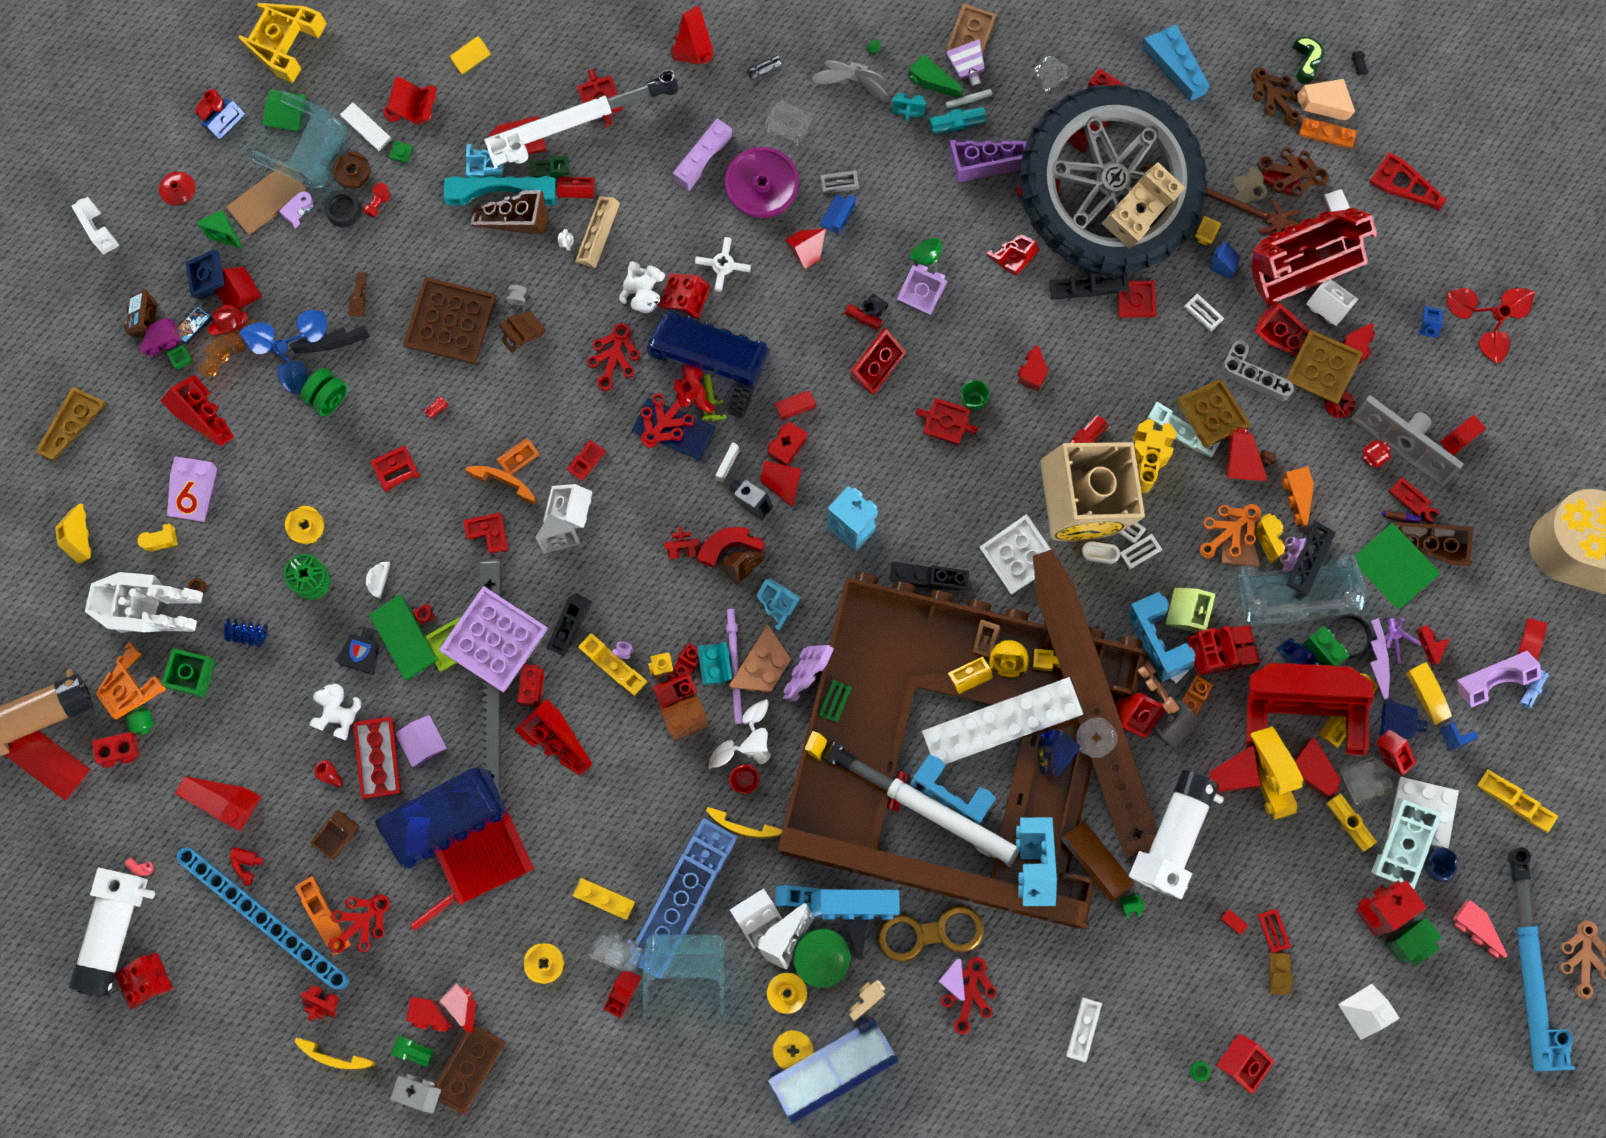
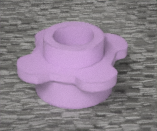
M622 641L617 643L616 649H613L612 653L621 659H630V654H633L634 650L631 644Z

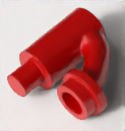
M237 847L232 848L229 857L232 868L243 880V885L251 886L254 874L250 871L245 873L240 863L254 866L255 864L262 866L264 858L258 857V854Z

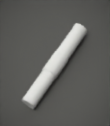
M991 89L945 102L947 109L990 97L992 96Z

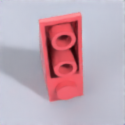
M1471 900L1464 902L1451 920L1455 923L1454 927L1460 932H1467L1472 936L1470 939L1475 944L1486 947L1488 949L1487 953L1493 958H1506L1507 953L1488 914Z

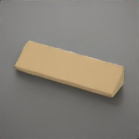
M599 197L576 257V263L596 268L620 205L614 197Z

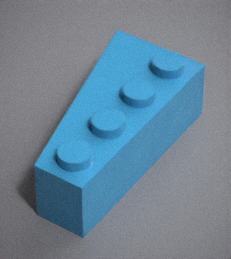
M1177 25L1144 38L1141 47L1143 51L1175 83V86L1189 101L1206 95L1210 85Z
M818 890L811 893L812 917H823L824 920H832L835 917H842L843 920H852L854 917H862V920H872L874 916H881V920H891L893 916L900 914L899 890Z

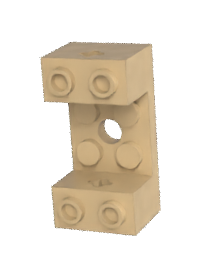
M1157 162L1142 176L1102 224L1123 244L1131 248L1140 241L1150 229L1149 226L1179 196L1185 187ZM1136 204L1143 206V213H1139L1136 210Z

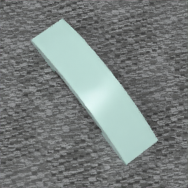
M1159 402L1155 403L1147 418L1154 420L1156 427L1162 431L1163 423L1171 424L1177 432L1175 440L1203 455L1213 456L1220 442L1205 448L1191 425L1173 415V411Z

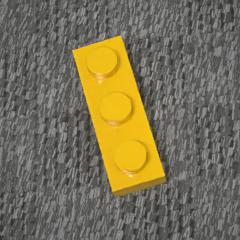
M583 878L580 879L573 894V897L625 920H628L635 901Z

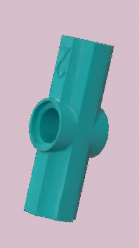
M983 107L965 111L963 109H954L946 115L932 117L929 119L932 134L948 131L956 133L957 130L965 131L968 127L986 124L985 110Z

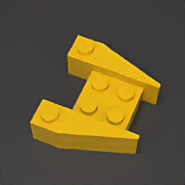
M258 3L257 6L262 13L249 38L240 35L238 38L244 47L275 76L293 83L301 67L294 57L286 55L299 31L319 38L327 23L320 12L305 6Z
M1273 726L1251 733L1250 736L1257 748L1256 754L1261 781L1260 788L1266 801L1264 804L1268 815L1271 814L1273 820L1295 814L1298 804L1291 791L1301 788L1303 783V777L1295 761Z

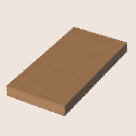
M284 163L226 206V208L246 233L250 235L280 213L279 211L300 192L308 191Z

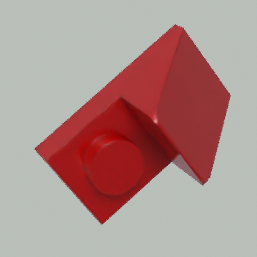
M1428 625L1420 627L1416 630L1430 665L1434 666L1440 662L1449 638L1435 643L1433 630L1429 629Z

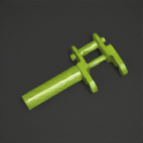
M704 375L707 400L713 405L723 404L724 400L718 402L714 398L711 376ZM703 411L704 417H702V420L709 421L708 419H712V421L726 419L727 417L726 415H722V417L720 415L716 416L715 411L712 412V415H708L707 412Z

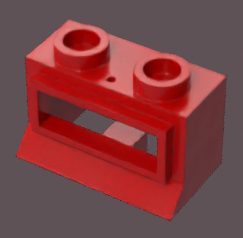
M524 664L521 668L518 704L520 706L539 707L541 705L544 669H540L538 665Z

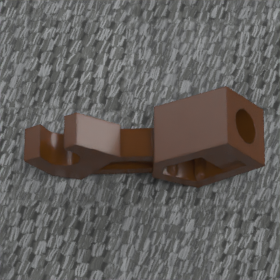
M358 272L356 275L355 290L349 297V316H365L366 296L363 294V290H365L367 285L365 283L367 272Z

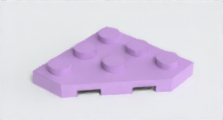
M829 645L807 646L800 654L801 660L792 671V680L784 689L785 695L783 699L789 702H796L800 698L799 692L804 688L807 689L815 680L813 675L826 667L834 648Z

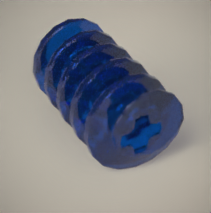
M230 617L225 621L224 639L227 642H240L242 645L248 643L249 646L255 644L256 647H261L266 640L268 633L267 624H264L263 628H261L259 622L253 627L252 621L249 622L248 626H246L245 620H242L239 625L236 618L233 623H231Z

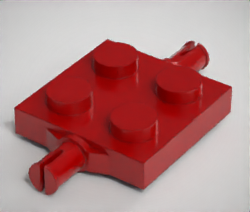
M594 69L587 71L590 80L585 84L577 86L582 104L603 96L610 98L618 95L612 75L597 78ZM621 106L612 109L611 112L616 113L622 111L623 108ZM611 114L603 115L606 127H609L608 122L610 126L613 124L610 118Z
M935 398L929 411L917 408L915 414L926 418L923 434L958 446L965 432L977 435L979 427L968 424L970 409Z

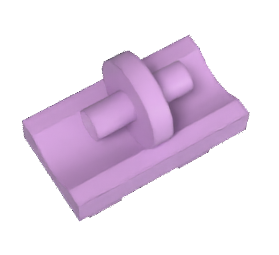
M1286 538L1284 545L1288 548V551L1280 558V562L1283 564V572L1289 573L1293 570L1306 538ZM1304 560L1301 564L1302 566H1306L1309 564L1308 560Z

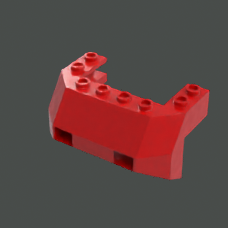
M1354 207L1332 212L1325 211L1314 219H1305L1302 221V224L1288 226L1285 228V231L1268 235V238L1263 239L1253 250L1252 274L1257 292L1266 304H1273L1368 264L1363 238L1377 236L1372 214Z
M1286 663L1267 664L1250 676L1246 708L1245 749L1250 746L1256 748L1250 734L1268 728V713L1346 717V754L1366 755L1369 749V709L1374 698L1372 682L1352 667Z

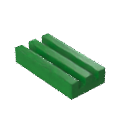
M833 680L819 717L838 723L852 687ZM836 686H837V687H839V688H838L837 693H836V695H835V697H834V700H833V702H832V704H831V707H830V709H829V712H828V714L826 715V714H825V711H826V709H827V707H828V704H829L830 699H831V697H832V695H833V692H834V690H835V688H836ZM845 689L846 691L835 717H831L840 694Z

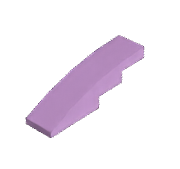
M1379 618L1371 621L1377 636V640L1371 641L1377 660L1370 664L1384 700H1387L1390 683L1389 657L1385 636Z

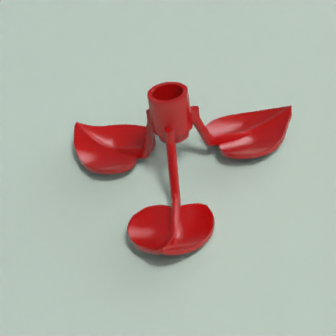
M1459 288L1448 291L1447 305L1456 317L1462 319L1470 318L1473 311L1492 312L1493 318L1498 323L1493 332H1486L1481 336L1479 347L1487 358L1498 364L1506 357L1510 348L1508 334L1505 332L1497 333L1498 328L1503 324V320L1510 316L1513 318L1525 317L1531 310L1536 292L1524 288H1513L1504 292L1501 297V305L1491 308H1474L1478 304L1476 293L1468 288Z

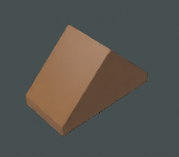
M981 619L973 652L990 658L992 649L996 646L1001 632L1000 626Z

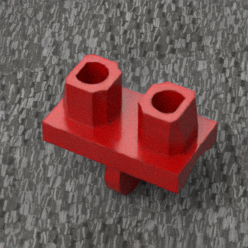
M678 527L679 533H671L672 539L679 538V540L666 541L664 543L669 559L679 558V548L686 547L687 557L697 556L699 538L684 540V538L691 537L690 531L683 532L682 527Z
M312 985L307 992L303 991L301 995L302 1004L306 1005L304 1012L309 1013L308 1020L312 1022L316 1017L322 1020L324 1014L334 1019L337 1013L336 1007L339 997L329 993L326 1000L323 1001L319 999L322 989L315 985Z

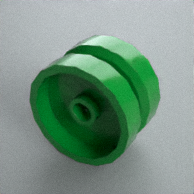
M321 368L312 374L304 384L300 393V400L308 407H313L316 413L324 417L331 414L342 402L348 391V385L340 378H335V375L327 368Z

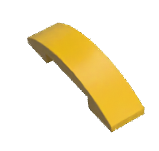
M592 633L578 646L586 656L633 696H636L648 683L634 669L614 655Z
M707 807V813L715 822L735 834L755 839L776 838L782 834V829L765 824L761 832L725 821L727 817L726 812Z
M302 1038L295 1039V1043L303 1052L328 1066L342 1069H364L373 1067L376 1064L375 1061L359 1056H353L351 1063L318 1053V1043Z

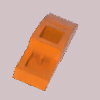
M311 876L296 885L295 888L302 899L301 902L328 946L330 939L339 937L344 933L340 922L334 923L331 920L330 916L333 911L315 878ZM349 939L346 941V948L351 945ZM335 941L333 947L337 949L339 945Z

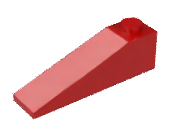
M195 375L171 387L161 399V402L175 417L220 447L234 438L225 420L218 417L215 413V410L218 409L217 405L209 402L207 398L210 395L208 389Z
M186 776L175 791L176 795L239 831L243 829L261 799V796L245 787Z

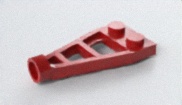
M1388 152L1369 184L1385 193L1428 205L1437 211H1440L1447 200L1405 160L1391 152ZM1398 172H1403L1409 177L1410 185L1408 187L1402 188L1393 184V179ZM1418 183L1425 188L1426 194L1419 196L1412 193L1411 189L1414 184Z

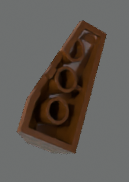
M1393 522L1421 553L1450 565L1470 566L1474 526Z

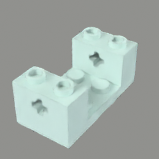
M1398 798L1392 817H1395L1389 836L1382 855H1377L1371 872L1394 882L1397 880L1400 882L1407 880L1412 888L1415 889L1442 813ZM1406 838H1411L1414 842L1413 847L1409 850L1403 847V841Z

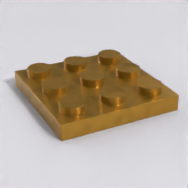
M1310 330L1286 379L1292 382L1294 386L1338 405L1363 352Z
M1222 378L1189 392L1176 400V403L1205 448L1230 437L1231 430H1237V427L1249 428L1251 426Z

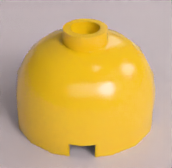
M1013 640L999 642L993 647L989 659L990 668L993 670L994 667L998 670L997 674L1005 677H1018L1021 672L1024 671L1025 673L1029 663L1026 648Z

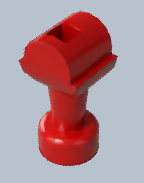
M382 182L378 183L375 187L373 186L374 197L370 205L366 204L362 209L365 214L373 218L378 214L377 207L380 203L390 199V191L387 185Z

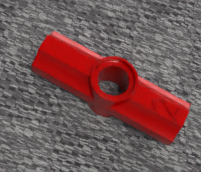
M1097 415L1084 429H1080L1075 434L1070 443H1096L1098 437L1107 430L1109 425L1105 419Z

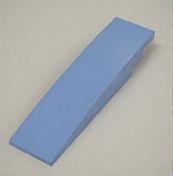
M706 818L702 819L626 959L627 961L662 979L739 836Z

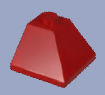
M1143 693L1119 699L1115 704L1122 727L1144 739L1147 738L1165 712L1162 703Z

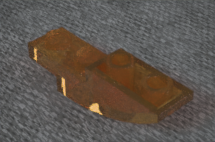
M254 318L249 319L241 328L232 332L222 333L204 350L208 357L198 368L200 374L209 379L210 376L212 377L217 373L218 366L228 360L231 351L235 354L244 351L247 345L240 336L239 331L250 324L258 323L257 320Z

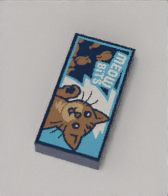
M198 305L177 326L181 340L186 345L213 319Z

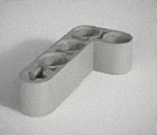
M1242 340L1234 342L1222 366L1223 375L1276 400H1287L1294 390L1292 382L1244 361L1249 351L1248 344ZM1235 349H1240L1243 354L1236 353ZM1227 365H1233L1235 370H1230ZM1245 373L1252 374L1253 378L1246 377ZM1262 380H1267L1270 386L1264 385Z

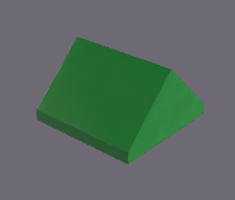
M223 210L197 222L198 227L206 238L241 249V242Z

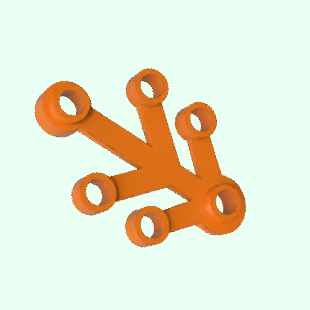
M1255 504L1246 505L1244 509H1233L1227 505L1219 507L1218 514L1222 518L1228 516L1241 517L1236 522L1216 521L1212 517L1206 518L1204 520L1205 529L1226 530L1211 543L1202 544L1200 555L1204 559L1213 558L1215 549L1232 536V546L1229 554L1233 558L1239 557L1241 555V527L1246 523L1247 534L1244 537V542L1248 546L1254 545L1256 542V536L1254 535L1255 522L1261 518V509ZM1226 509L1228 513L1222 514L1220 511ZM1253 510L1255 515L1250 516L1248 512ZM1212 521L1213 525L1207 526L1206 522ZM1251 536L1254 540L1252 542H1248L1246 538ZM1210 547L1211 551L1207 553L1204 551V548ZM1238 549L1239 553L1233 554L1232 550Z

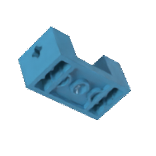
M1157 592L1131 604L1127 615L1139 639L1143 641V647L1148 652L1160 680L1164 682L1190 670L1195 662L1194 658H1196L1193 649L1188 647L1187 643L1167 652L1164 651L1166 650L1165 645L1161 639L1158 640L1155 634L1157 631L1153 623L1164 619L1169 604L1166 597L1161 596L1160 592Z
M929 754L913 777L910 786L979 825L996 797L989 790L979 787L967 805L960 797L950 794L945 787L935 784L946 764L939 757Z

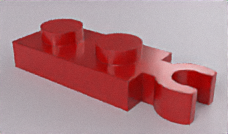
M1403 477L1388 491L1414 515L1418 517L1422 514L1427 523L1433 521L1429 513H1433L1435 516L1440 513L1436 508H1430L1428 505L1431 501Z

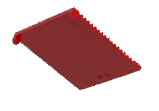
M505 805L430 840L459 906L534 870Z

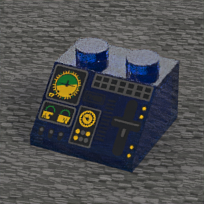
M1049 729V731L1047 730L1042 734L1041 741L1038 744L1040 772L1043 775L1058 778L1081 746L1064 731Z

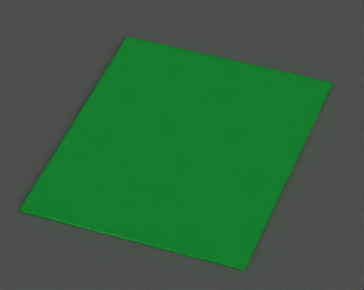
M1393 522L1350 559L1398 611L1440 574L1438 569Z

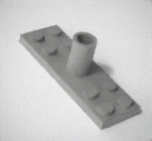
M1369 395L1351 418L1352 421L1381 442L1385 441L1393 451L1442 487L1464 465V463L1424 435L1432 423L1431 419L1424 413H1416L1407 423Z

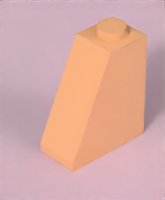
M1344 79L1304 85L1297 94L1298 102L1301 104L1303 111L1340 120H1348L1355 112Z

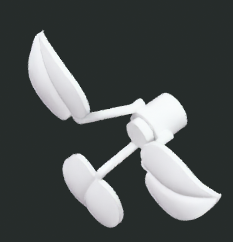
M767 699L753 704L743 715L742 722L749 724L752 730L751 735L740 747L734 746L732 740L719 745L710 758L709 769L726 764L732 758L735 750L746 754L749 758L753 757L760 765L769 760L771 754L767 750L768 732L765 728L757 730L754 728V723L761 721L767 712L769 704Z

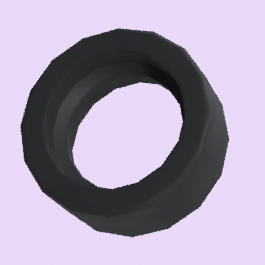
M346 190L335 191L325 201V213L330 222L335 226L349 227L359 220L361 205L356 196ZM340 200H349L353 204L351 214L344 218L334 216L332 213L334 204Z

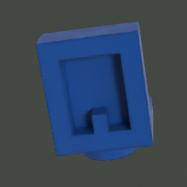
M1424 306L1419 334L1437 338L1443 325V310Z

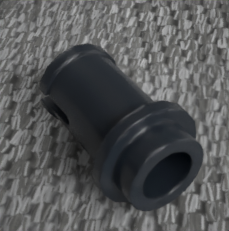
M1356 51L1352 53L1351 61H1354L1357 76L1368 73L1364 59L1366 55L1363 51Z

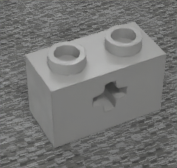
M407 1074V1077L398 1076L390 1100L420 1111L433 1113L441 1089L434 1087L435 1083L423 1079L422 1082H419V1077Z

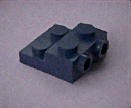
M213 249L185 262L191 297L202 300L215 294V289L225 285L219 251Z

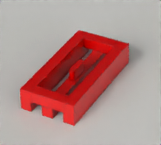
M1278 909L1257 915L1271 953L1291 947ZM1272 914H1274L1275 920L1277 922L1279 931L1284 942V945L1282 946L1280 944L1278 935L1276 933L1273 921L1270 916ZM1264 917L1268 920L1277 946L1276 948H1274Z

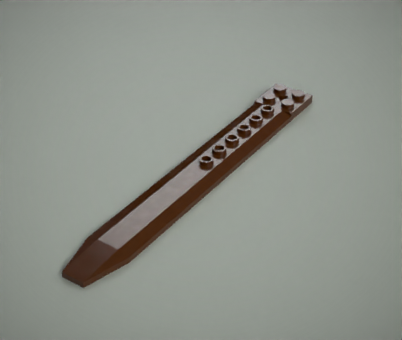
M1052 549L1033 555L1036 598L1064 679L1070 677L1084 713L1077 718L1124 857L1126 859L1138 855L1139 851L1148 852L1158 830L1074 583ZM1135 828H1138L1139 831L1143 830V834H1141L1139 839L1136 836H1132Z

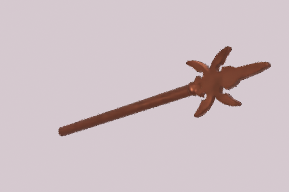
M1146 162L1144 169L1149 170L1154 165ZM1207 187V196L1266 220L1267 224H1272V227L1267 226L1257 231L1259 233H1270L1274 230L1280 233L1281 229L1285 230L1288 226L1298 225L1292 219L1287 220V217L1301 214L1302 211L1291 210L1283 214L1281 206L1274 199L1271 202L1275 211L1278 212L1277 215L1274 212L1262 211Z

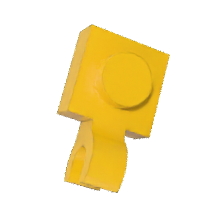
M1034 649L1033 670L1052 671L1053 666L1060 668L1057 657L1054 656V650Z

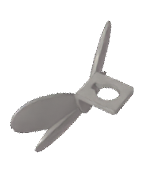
M829 60L825 62V65L831 69L819 72L812 77V81L816 84L835 83L846 78L858 81L874 97L884 103L889 102L888 94L876 82L883 81V77L867 70L868 67L865 65L851 62L849 66L841 62Z

